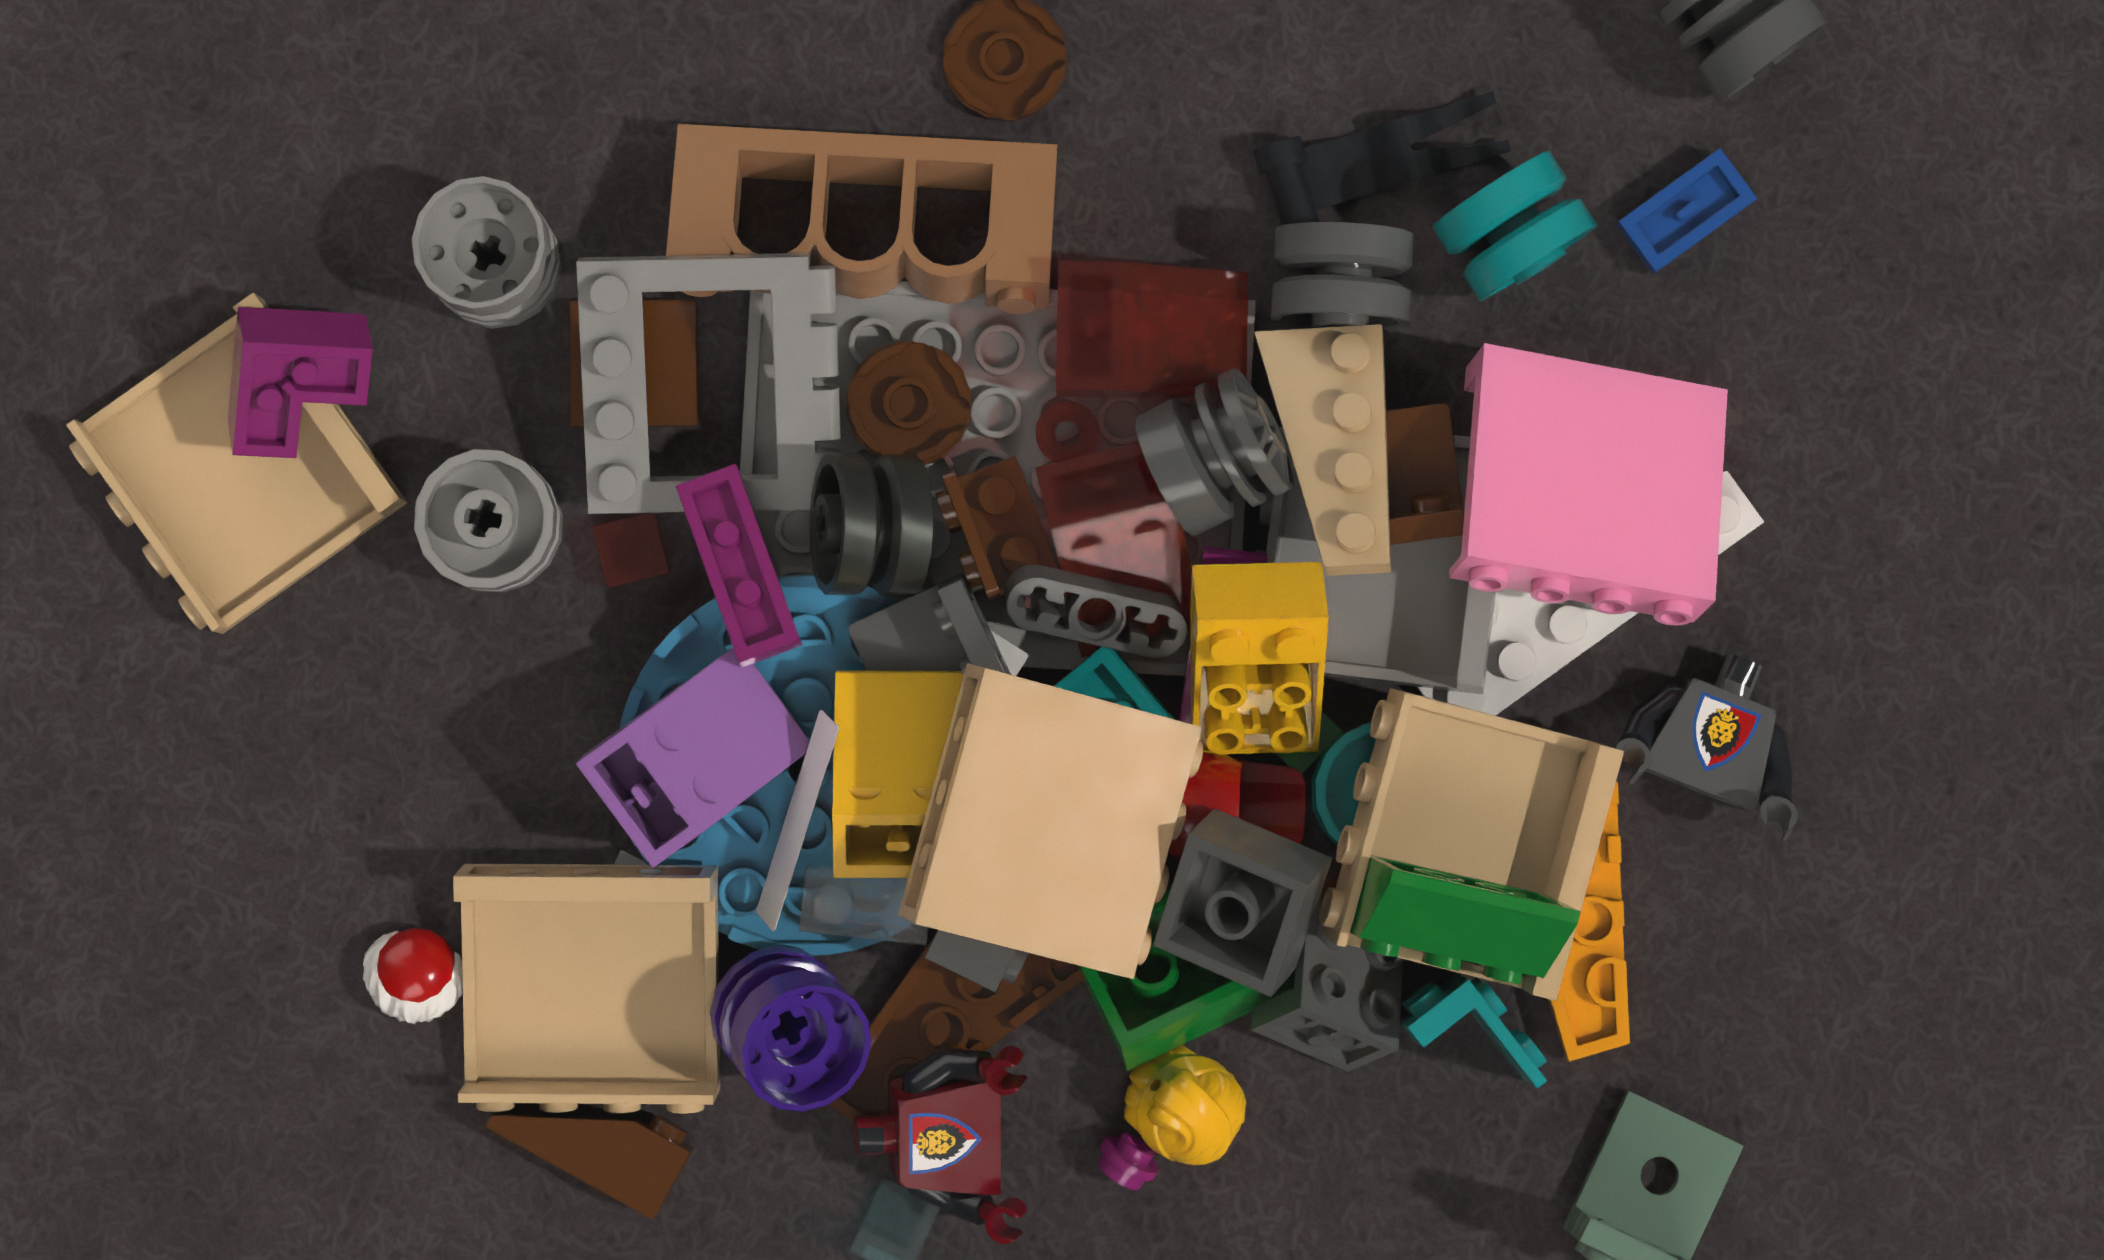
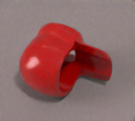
M1203 752L1199 769L1193 777L1188 778L1182 802L1186 806V817L1183 829L1176 840H1171L1168 854L1180 860L1188 834L1214 808L1300 844L1304 836L1306 788L1302 774L1294 768L1248 762L1233 754L1219 755Z

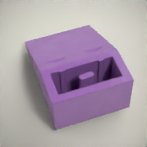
M732 647L585 753L576 765L650 866L654 868L806 754L810 739L757 666L751 664L742 668Z

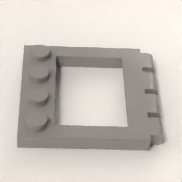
M810 253L578 258L576 267L588 514L684 512L675 486L703 475L650 476L642 292L771 290L777 474L741 475L753 510H810L815 473L821 458L828 453H841V449L816 448V441L841 438L839 387L831 385L814 386V378L835 377L839 375L837 324L828 322L812 323V314L837 312L835 266H810Z

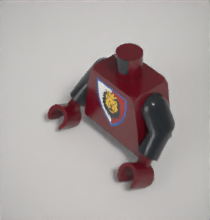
M1011 1045L1004 1047L995 1058H992L989 1052L982 1050L951 1047L939 1048L908 1069L904 1077L896 1078L889 1082L888 1115L854 1117L853 1143L856 1155L888 1154L889 1166L898 1185L905 1187L910 1195L947 1214L976 1225L985 1223L988 1235L1000 1244L1014 1242L1023 1232L1019 1228L1008 1226L1004 1222L1002 1213L1014 1218H1021L1027 1213V1207L1024 1201L1015 1197L1004 1199L997 1205L993 1203L991 1195H1001V1095L1008 1096L1016 1093L1027 1080L1026 1075H1013L1007 1072L1004 1067L1017 1066L1024 1057L1022 1051L1018 1047Z

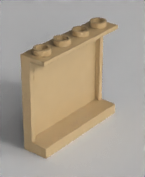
M255 293L250 294L233 306L236 313L238 312V307L269 308L264 299ZM237 314L85 422L81 423L73 419L66 424L76 438V441L69 445L75 458L89 475L93 476L100 472L113 492L105 497L111 509L125 526L130 527L136 523L149 542L142 547V551L150 564L164 579L172 574L184 591L185 595L179 598L178 601L186 615L199 630L208 625L212 632L224 634L408 503L338 404L302 402L297 458L232 455L228 409Z
M967 663L898 916L917 925L1134 979L1137 965H1142L1145 962L1151 947L1152 933L1151 929L1148 928L1154 902L1158 903L1162 899L1167 888L1169 869L1165 862L1171 840L1178 838L1184 826L1186 806L1182 800L1189 777L1191 778L1196 774L1202 760L1203 743L1199 740L1202 727Z
M1390 688L1387 700H1380L1377 703L1372 716L1370 736L1376 738L1370 763L1363 762L1356 775L1353 798L1359 801L1353 826L1346 825L1338 841L1336 860L1338 863H1342L1337 885L1336 888H1328L1321 904L1319 923L1325 926L1323 937L1338 946L1346 947V945L1360 948L1362 938L1357 937L1350 931L1371 855L1543 893L1581 911L1624 751L1601 743ZM1576 928L1544 978L1523 974L1521 984L1508 983L1482 975L1485 965L1464 960L1461 962L1459 971H1450L1520 988L1532 995L1557 1001ZM1400 947L1398 958L1426 964L1421 961L1423 951Z
M464 864L453 876L454 902H461L465 1084L458 1092V1103H476V1109L484 1112L508 1111L515 1107V1103H539L540 1110L552 1113L576 1110L578 1104H603V1110L611 1113L635 1112L641 1109V1104H666L668 1112L679 1114L700 1112L704 1110V1105L714 1104L720 1091V1045L713 1036L710 1018L714 993L719 984L718 865H657L652 868L650 865Z

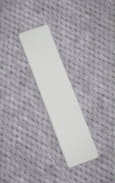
M823 710L819 711L756 909L758 916L772 931L776 929L839 731V726Z

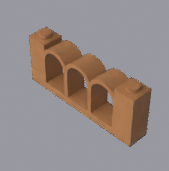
M678 124L666 256L757 254L742 245L737 237L742 178L813 182L809 228L806 237L798 247L787 253H810V266H835L836 292L838 294L856 299L879 297L896 288L901 280L906 277L914 290L927 299L946 304L966 302L985 292V306H995L1007 313L1026 314L1035 309H1049L1057 144ZM830 183L902 186L899 230L894 244L886 253L872 260L855 261L843 258L831 249L826 241ZM917 187L991 191L988 236L984 248L975 258L964 264L945 266L933 263L919 252L914 244ZM724 290L719 292H733V290ZM755 290L771 294V290ZM682 291L687 295L695 297H708L717 293V291Z

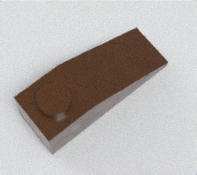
M497 1112L491 1115L485 1126L489 1130L652 1220L659 1214L695 1149L683 1142L688 1133L685 1129L657 1114H654L649 1123L640 1117Z

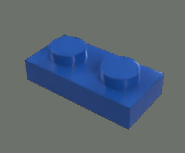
M1719 148L1618 221L1616 227L1650 273L1654 275L1758 198L1721 148Z

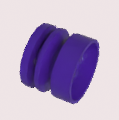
M777 945L754 951L731 966L716 987L710 1009L713 1036L756 1095L776 1108L803 1112L828 1105L850 1090L865 1069L871 1047L867 1017L856 1000L837 981L824 963L805 950Z

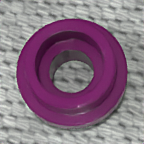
M1123 1133L1120 1138L1108 1135L1100 1145L1102 1155L1097 1164L1106 1176L1131 1190H1140L1145 1181L1154 1180L1159 1172L1157 1163L1152 1159L1155 1152L1142 1139L1130 1133Z

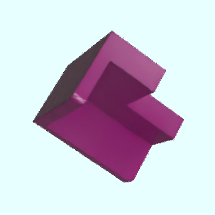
M238 307L228 409L232 455L297 458L302 402L367 406L373 348L365 315Z

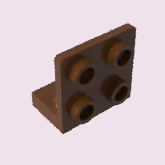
M1442 402L1386 410L1390 545L1463 535L1464 510L1449 405Z
M1016 456L960 477L956 476L955 471L942 475L946 490L935 493L949 533L952 534L962 530L969 550L958 554L973 593L985 590L990 603L1004 597L1005 583L1008 577L1018 568L1026 565H1042L1058 569Z

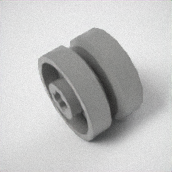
M473 449L448 458L427 477L415 503L414 530L423 555L442 576L475 591L505 593L530 584L550 566L562 540L563 513L554 488L534 467L503 451ZM493 511V513L502 517V523L499 529L488 528L485 534L481 527L482 518L485 514Z

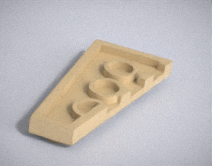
M1382 324L1254 332L1326 576L1391 573Z

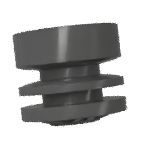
M1671 0L1657 15L1666 29L1682 21L1690 14L1697 21L1675 41L1680 49L1694 45L1706 38H1709L1714 44L1715 48L1701 61L1696 70L1720 102L1725 101L1754 81L1753 75L1771 61L1776 65L1830 22L1814 0Z
M1231 369L1218 376L1220 395L1209 383H1202L1195 387V400L1200 416L1197 419L1178 398H1172L1135 417L1138 441L1148 468L1170 510L1182 527L1192 536L1199 535L1234 518V503L1230 491L1232 486L1252 507L1266 502L1263 483L1275 496L1294 488V477L1286 455L1287 449L1280 428L1265 401L1257 395L1246 377L1238 369Z

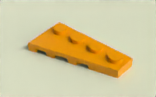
M1616 782L1557 1001L1548 999L1565 1059L1569 1062L1630 1044L1626 961H1624L1623 926L1625 924L1624 902L1621 894L1620 863H1622L1621 836H1619L1618 782Z

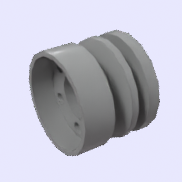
M485 176L456 180L434 193L418 214L412 236L415 266L427 287L439 297L447 308L467 323L491 329L518 325L539 313L555 293L562 270L559 242L549 224L530 198L509 182ZM498 249L505 257L504 263L501 266L490 264L486 268L479 260L481 254L484 251L494 254Z

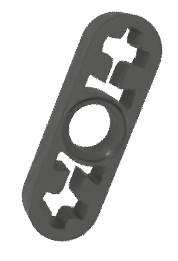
M1026 565L1018 568L1008 577L1004 586V598L1008 614L1016 625L1026 630L1151 658H1162L1175 653L1186 639L1187 625L1182 609L1173 597L1164 593L1042 565ZM1034 587H1043L1047 600H1037L1034 608H1026L1023 596L1021 595H1031ZM1069 592L1065 601L1064 593ZM1092 598L1106 599L1113 605V612L1101 624H1086L1077 617L1078 610L1084 602ZM1065 601L1066 616L1060 617L1057 603L1064 604ZM1126 606H1130L1134 620L1126 618ZM1158 614L1165 615L1170 628L1159 627L1155 636L1148 635L1144 623H1154ZM1126 622V630L1122 631Z

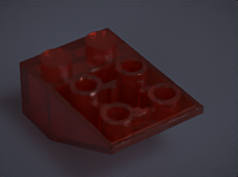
M1058 261L1056 397L1195 399V387L1202 383H1209L1220 395L1218 376L1231 369H1238L1247 379L1248 272L1133 262Z
M1139 442L1035 467L1059 570L1167 594L1179 603L1187 625V632H1189L1192 567L1183 527L1162 496L1148 468ZM1092 598L1081 605L1077 617L1089 625L1101 624L1111 616L1113 605L1106 599ZM1126 606V618L1134 620L1130 606ZM1158 614L1154 623H1144L1147 634L1150 636H1155L1159 627L1170 628L1165 615ZM1126 622L1122 631L1126 630ZM1077 641L1081 658L1092 655L1101 647Z

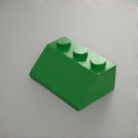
M1371 855L1350 932L1362 938L1360 948L1366 951L1398 957L1400 947L1423 951L1421 961L1429 965L1459 971L1461 962L1464 960L1485 965L1482 975L1508 983L1521 984L1523 974L1541 978L1546 976L1576 928L1581 911L1543 893Z
M1171 889L1165 891L1164 896L1158 903L1154 902L1148 928L1151 929L1152 933L1151 947L1145 962L1142 965H1137L1134 979L1077 965L1098 1015L1127 1071L1251 1012L1254 1006L1280 995L1284 990L1294 988L1295 970L1278 990L1269 997L1153 946Z

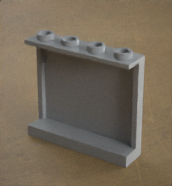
M1279 427L1285 441L1286 455L1294 477V488L1277 496L1268 488H1264L1266 502L1260 505L1259 525L1269 526L1266 551L1256 550L1255 552L1267 554V563L1322 562L1283 427ZM1453 435L1462 505L1465 513L1471 437ZM1463 535L1390 545L1391 573L1326 576L1322 563L1329 615L1324 676L1484 694L1496 592L1479 591L1472 588L1468 581L1449 578V569L1461 556Z

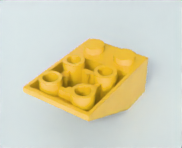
M1322 562L1192 565L1190 606L1191 724L1202 727L1199 740L1203 743V752L1219 755L1319 752L1329 620Z
M836 670L834 722L839 726V731L834 744L833 878L909 877L964 676L962 671Z

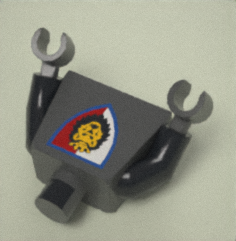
M1727 653L1714 685L1695 678L1686 679L1683 685L1667 684L1634 708L1619 743L1615 746V748L1624 751L1622 760L1628 763L1632 770V775L1627 783L1630 785L1634 784L1645 771L1746 812H1755L1759 802L1761 807L1753 821L1752 831L1756 835L1761 836L1767 819L1774 820L1781 825L1783 829L1781 839L1786 841L1796 824L1798 813L1794 804L1791 803L1793 772L1785 731L1775 722V710L1749 700L1762 666L1746 658Z

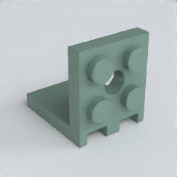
M1626 1090L1562 1228L1578 1240L1574 1250L1582 1253V1256L1589 1260H1691L1744 1146ZM1655 1157L1669 1159L1676 1170L1674 1184L1663 1193H1651L1645 1189L1641 1182L1642 1167L1648 1160Z

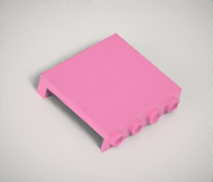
M1484 343L1467 365L1465 371L1464 391L1473 392L1474 401L1461 556L1449 569V578L1468 581L1472 588L1479 591L1498 592L1512 589L1531 593L1533 599L1545 603H1561L1572 600L1592 604L1593 609L1605 614H1623L1632 611L1654 615V619L1657 622L1666 625L1694 623L1716 601L1728 389Z

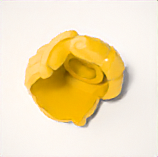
M1181 1045L1134 1068L1129 1075L1132 1083L1127 1087L1124 1099L1126 1103L1124 1118L1138 1131L1144 1142L1153 1151L1171 1161L1190 1165L1209 1164L1219 1160L1226 1153L1245 1120L1246 1099L1234 1075L1228 1072L1223 1065L1211 1058L1200 1056L1184 1045Z

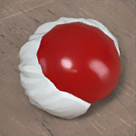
M410 928L385 934L377 939L365 953L363 980L367 991L372 996L375 1005L380 1007L382 1013L390 1017H396L400 1022L407 1021L412 1024L418 1021L430 1022L455 1006L458 998L463 994L462 959L458 953L454 952L445 938L431 930Z

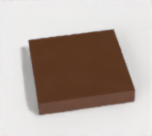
M642 300L648 427H698L697 301ZM570 301V426L572 428H584L578 301Z

